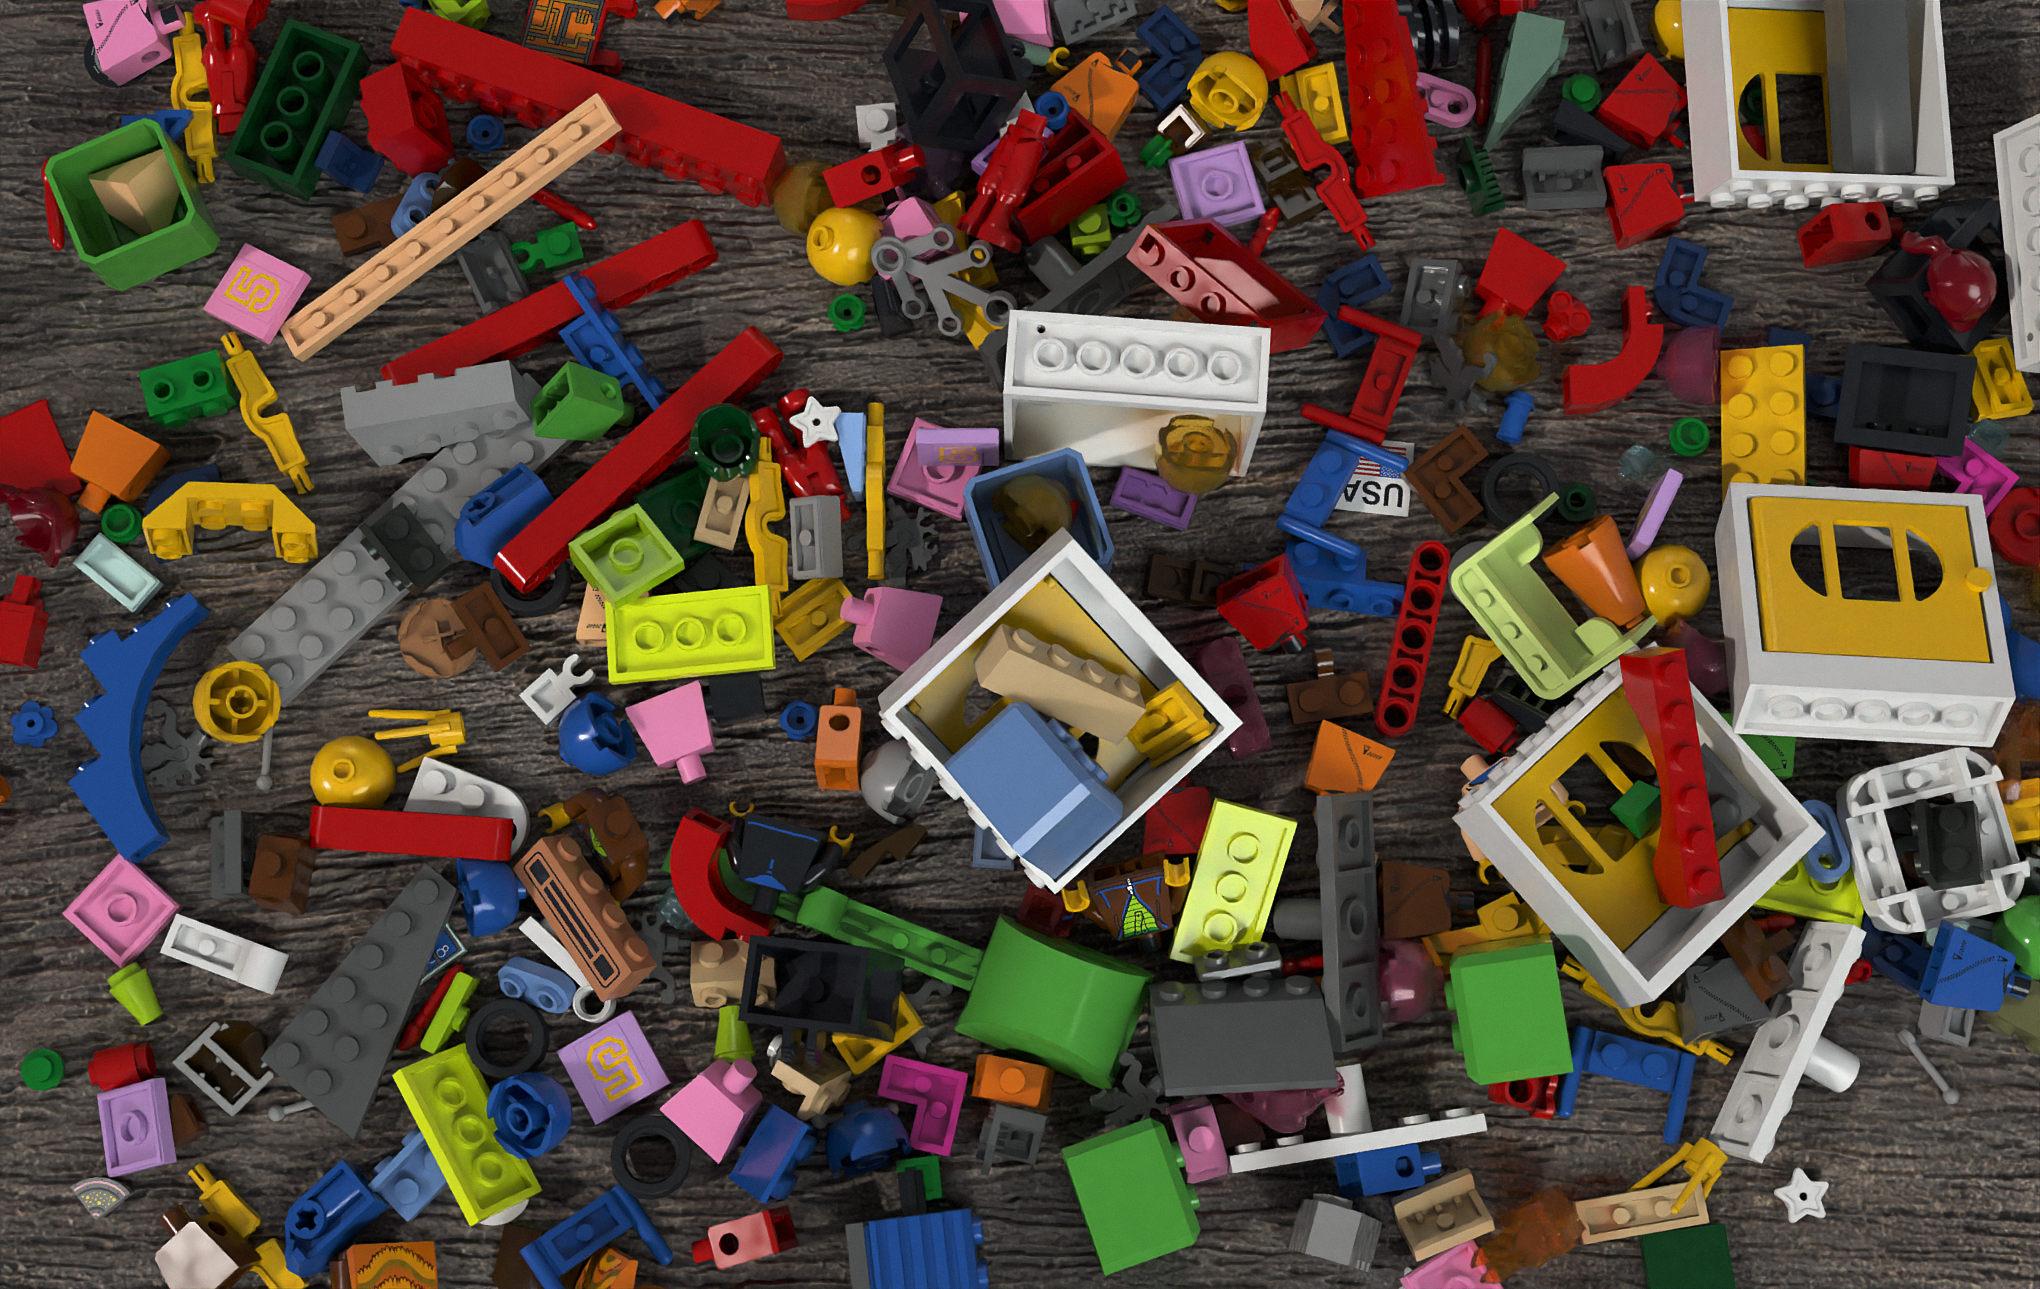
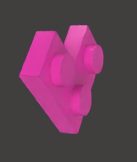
M1966 436L1963 455L1960 459L1931 456L1938 458L1936 470L1958 486L1953 493L1982 495L1986 518L2019 479L2017 474Z
M887 1054L877 1096L918 1105L910 1136L912 1148L950 1157L969 1073Z

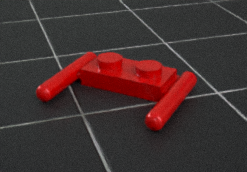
M1341 305L1337 310V318L1339 320L1379 334V337L1357 391L1349 417L1309 402L1302 404L1300 415L1303 418L1381 446L1423 334L1348 305Z

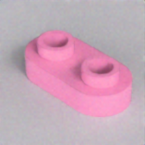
M1417 72V89L1423 95V98L1427 100L1429 112L1424 114L1425 119L1450 128H1460L1469 123L1476 109V99L1468 88L1424 72ZM1456 105L1461 112L1453 114L1448 110V106Z

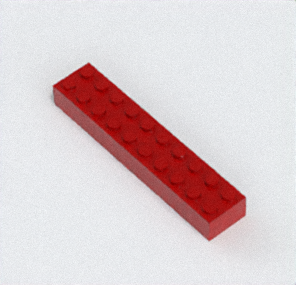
M410 6L407 7L390 46V50L397 62L401 61L429 87L442 91L450 100L462 104L468 100L479 104L483 111L500 117L502 113L513 116L517 122L531 129H538L539 126L546 129L550 128L590 97L599 93L605 99L623 129L594 149L596 152L604 155H611L614 152L625 156L629 163L640 168H648L649 165L663 170L662 172L666 176L677 181H685V178L700 183L701 188L713 194L720 195L723 191L735 195L739 202L750 207L757 208L760 204L771 208L787 168L782 140L778 136Z

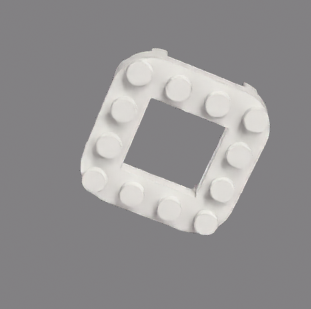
M1959 747L1858 773L1837 790L1838 822L1850 854V863L1863 907L1875 928L1895 934L1917 933L1940 927L1942 919L1955 923L2004 911L2016 905L2015 900L2022 891L2025 877H2030V866L2028 860L2020 862L1996 783V781L2004 779L1997 765L1991 766L1982 756L1970 751V748ZM1951 793L1954 803L1973 800L1978 807L1985 883L1933 891L1930 885L1907 890L1884 809Z

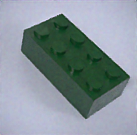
M287 19L224 156V160L236 175L309 202L322 174V171L314 166L319 149L325 142L330 130L338 133L341 132L361 88L359 81L366 77L371 66V61L362 45L294 19Z

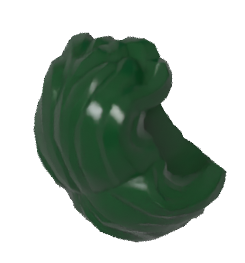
M732 403L714 404L698 413L694 426L691 429L688 450L699 464V467L705 470L707 475L718 482L725 483L735 478L738 474L748 476L756 468L762 433L758 429L754 417L740 405Z

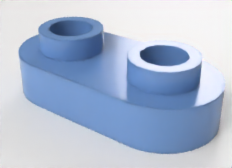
M424 172L414 178L391 219V228L397 238H400L419 224L413 222L410 216H414L422 222L426 219L427 214L430 215L434 194L430 193L426 187L432 188L435 191L442 179L441 176L431 172Z
M1805 801L1801 805L1826 832L1801 857L1805 869L1816 881L1822 883L1836 882L1850 867V854L1836 815L1832 808L1822 801ZM1819 859L1827 860L1830 864V869L1822 867Z
M513 957L498 972L501 990L512 999H517L553 1013H564L573 1004V997L577 991L576 985L570 977L559 970L525 958Z

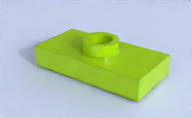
M461 971L457 972L420 1044V1048L432 1054L445 1051L455 1030L460 1032L467 1023L471 1014V1009L467 1008L481 980Z

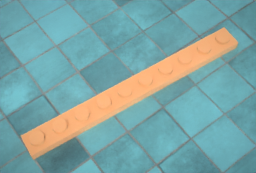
M599 93L590 97L285 321L279 330L294 357L302 362L306 361L623 129L605 99Z

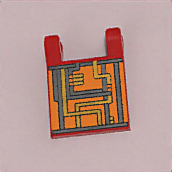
M531 0L519 45L577 66L592 68L608 75L618 76L623 67V62L619 60V55L614 51H598L608 12L624 18L633 19L637 15L639 6L635 3V0Z

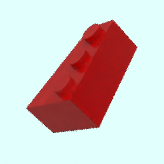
M1074 107L1066 115L1068 122L1056 136L1051 134L1046 139V142H1044L1045 150L1042 152L1038 169L1026 198L1022 204L1014 207L1011 214L1010 223L1012 228L1030 246L1045 236L1054 235L1129 180L1117 149Z

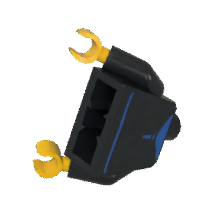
M733 801L729 805V824L732 826L724 840V846L731 870L739 875V880L742 883L756 887L750 910L774 917L781 894L799 898L802 892L812 891L833 872L840 858L850 851L854 834L850 833L848 839L840 840L835 837L838 826L835 825L831 827L827 843H825L827 836L824 832L754 814L753 803L749 804V810L739 813L736 811V802Z

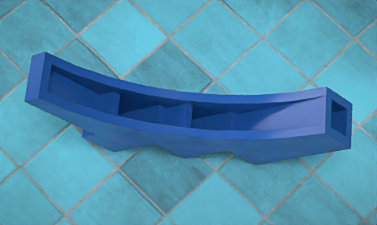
M190 592L169 600L163 608L165 611L152 620L147 619L137 624L130 631L131 636L128 638L113 629L110 632L105 631L94 636L88 642V648L79 654L107 693L105 695H96L86 701L81 707L82 712L74 717L101 757L99 759L92 758L80 765L76 770L77 775L69 780L68 783L124 860L139 864L171 840L155 812L145 783L140 752L142 751L144 718L152 689L167 659L186 634L211 613L202 600Z

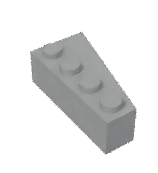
M506 360L458 368L455 370V376L452 377L427 373L417 375L418 381L416 383L394 386L393 380L375 382L376 389L357 392L355 386L340 388L345 429L379 466L397 464L408 457L421 453H433L441 447L460 441H472L480 435L496 430L511 429L519 423L530 420L524 379L512 363Z
M1314 1193L1312 1200L1301 1199L1288 1249L1370 1272L1383 1223L1363 1213L1351 1210L1353 1205L1351 1200L1330 1194Z

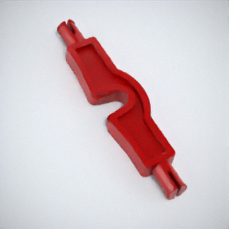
M1288 91L1281 92L1280 94L1287 108L1279 95L1272 99L1285 118L1281 122V126L1293 146L1301 167L1305 171H1311L1322 164H1329L1331 166V176L1317 185L1316 192L1332 212L1343 232L1349 233L1351 231L1362 253L1367 251L1369 247L1362 235L1370 247L1375 246L1377 242H1375L1365 225L1369 217L1350 186L1351 174L1345 158L1335 147L1324 142L1307 111L1304 109L1298 111Z

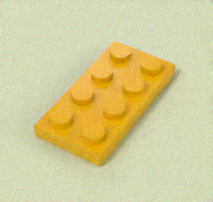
M1803 344L1720 351L1722 507L1730 482L1807 486L1805 348Z

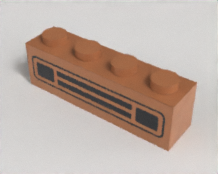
M568 833L541 838L512 868L601 1002L629 995L658 966L650 955L647 945L637 936L627 921L624 911L616 905L603 886L602 879L593 871L582 855L579 845Z

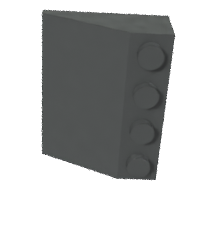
M1294 975L1287 979L1276 980L1253 977L1245 981L1235 982L1210 980L1203 983L1181 984L1170 981L1161 985L1148 986V1033L1165 1096L1338 1087V1077L1324 1001L1315 978Z

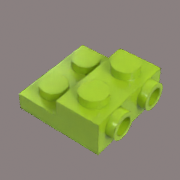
M638 503L628 509L618 510L610 516L608 521L592 530L588 529L579 533L574 541L568 543L572 563L593 589L598 588L615 610L685 569L682 557Z

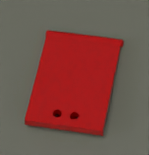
M46 398L0 418V483L12 484L24 490L36 486L55 488V490L62 492L68 498L84 491L80 478L70 472L72 459Z

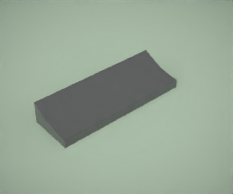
M1824 0L1833 173L1894 175L1914 171L1906 0Z

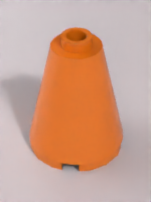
M1604 514L1576 529L1577 533L1567 540L1563 537L1543 553L1541 558L1545 566L1599 617L1611 621L1616 628L1620 626L1623 631L1632 628L1643 620L1644 617L1641 613L1646 609V605L1617 524L1611 515Z

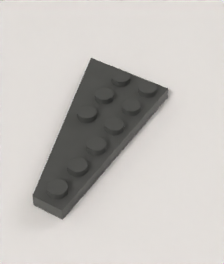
M426 863L260 1058L354 1140L359 1139L364 1127L362 1125L370 1104H373L379 1088L377 1087L387 1063L391 1061L415 1003L414 997L421 980L426 975L430 965L429 961L438 939L441 938L460 894V890Z

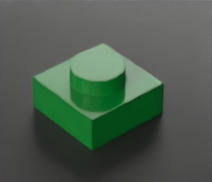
M938 1155L896 1160L897 1173L923 1170L926 1200L943 1198Z

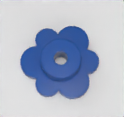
M33 701L26 702L21 707V714H15L11 719V724L15 727L13 732L14 741L19 745L31 744L35 748H40L45 744L46 739L55 737L59 727L57 722L52 720L54 717L53 709L47 706L41 708L38 703Z

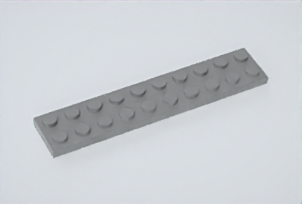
M526 372L522 378L525 384L530 420L519 423L511 429L496 430L480 435L472 441H460L445 446L364 522L370 527L403 502L445 556L448 557L457 549L455 547L454 528L457 525V520L460 518V511L467 501L520 462L537 475L574 440L535 436L529 402L539 393L542 387ZM358 527L226 647L238 661L255 663L265 669L262 671L269 676L270 680H275L279 687L281 706L284 708L409 593L407 588L399 592L385 575V572L390 567L384 559L380 557L375 561L362 546L360 541L366 538V536Z

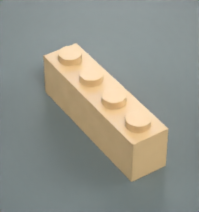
M1001 623L973 659L981 687L1016 702H1027L1041 713L1116 745H1119L1147 710L1140 692L1141 688L1130 676L1114 674L1105 670L1094 660L1088 659L1085 661L1070 654L1064 647L1058 644L1049 645L1036 639L1030 632L1021 628L1016 630Z

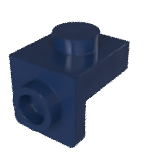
M330 130L325 142L319 149L314 166L336 183L363 194H369L384 165V160L377 155L362 150L345 135Z

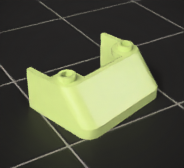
M1555 492L1465 560L1453 571L1451 576V586L1457 597L1531 690L1539 697L1548 700L1559 698L1616 659L1619 655L1632 648L1658 622L1654 615H1652L1624 635L1620 633L1611 621L1602 617L1591 618L1578 626L1529 565V562L1541 552L1543 547L1542 535L1532 521L1559 499Z

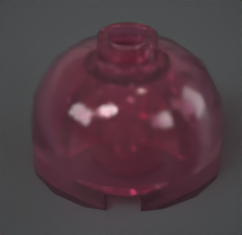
M1709 325L1687 327L1672 337L1668 343L1666 354H1659L1657 363L1658 377L1666 378L1668 390L1676 399L1686 404L1698 406L1715 405L1718 403L1721 384V369H1718V355H1720L1721 351L1719 327Z
M1679 618L1667 631L1661 642V647L1685 649L1689 680L1702 695L1716 694L1725 690L1729 686L1726 653Z
M1381 939L1379 946L1385 948V954H1379L1381 1002L1387 1001L1389 1012H1381L1382 1018L1385 1023L1416 1020L1428 1013L1433 1007L1436 1000V992L1444 991L1445 978L1443 967L1435 966L1432 954L1423 944L1412 939Z

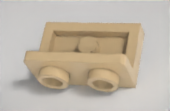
M740 939L691 942L690 985L695 1006L717 1008L723 1005L741 1004L749 943ZM762 956L755 1005L775 1002L777 994L775 959Z
M1468 1168L1455 1173H1448L1440 1179L1416 1189H1409L1391 1200L1397 1225L1417 1262L1495 1230L1493 1219L1475 1189L1473 1176Z

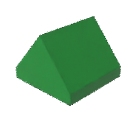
M1640 780L1636 781L1609 808L1637 839H1641L1661 818L1662 812L1660 789Z

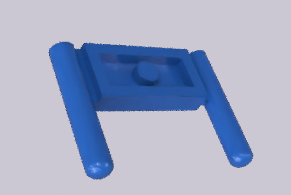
M1330 428L1326 434L1325 441L1321 442L1287 502L1285 512L1278 518L1276 527L1349 559L1358 558L1361 553V548L1358 544L1325 531L1323 527L1357 469L1361 457L1400 473L1408 469L1409 460L1392 451Z
M1574 1025L1570 1042L1574 1072L1563 1074L1556 1113L1563 1118H1568L1573 1114L1582 1071L1672 1093L1663 1132V1141L1668 1145L1678 1144L1697 1056Z
M619 1184L519 1251L544 1289H566L558 1277L611 1243L633 1226L660 1265L669 1264L674 1257L672 1251L636 1198L624 1191Z

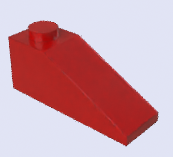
M1247 0L1250 48L1253 52L1252 59L1264 70L1269 83L1306 63L1319 52L1291 0Z

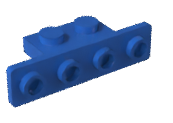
M578 271L568 274L562 279L585 311V314L558 333L582 366L616 377L620 382L621 388L633 380L653 411H655L667 400L665 397L668 396V392L664 384L657 376L651 377L642 365L645 362L643 354L633 342L627 343L619 332L622 328L620 321L609 308L604 310L595 297L598 295V291L590 278L585 274L581 276Z
M1286 540L1284 553L1290 561L1309 606L1397 618L1405 594V586L1365 580L1367 550H1361L1358 558L1349 559L1314 543ZM1244 564L1242 574L1259 565Z

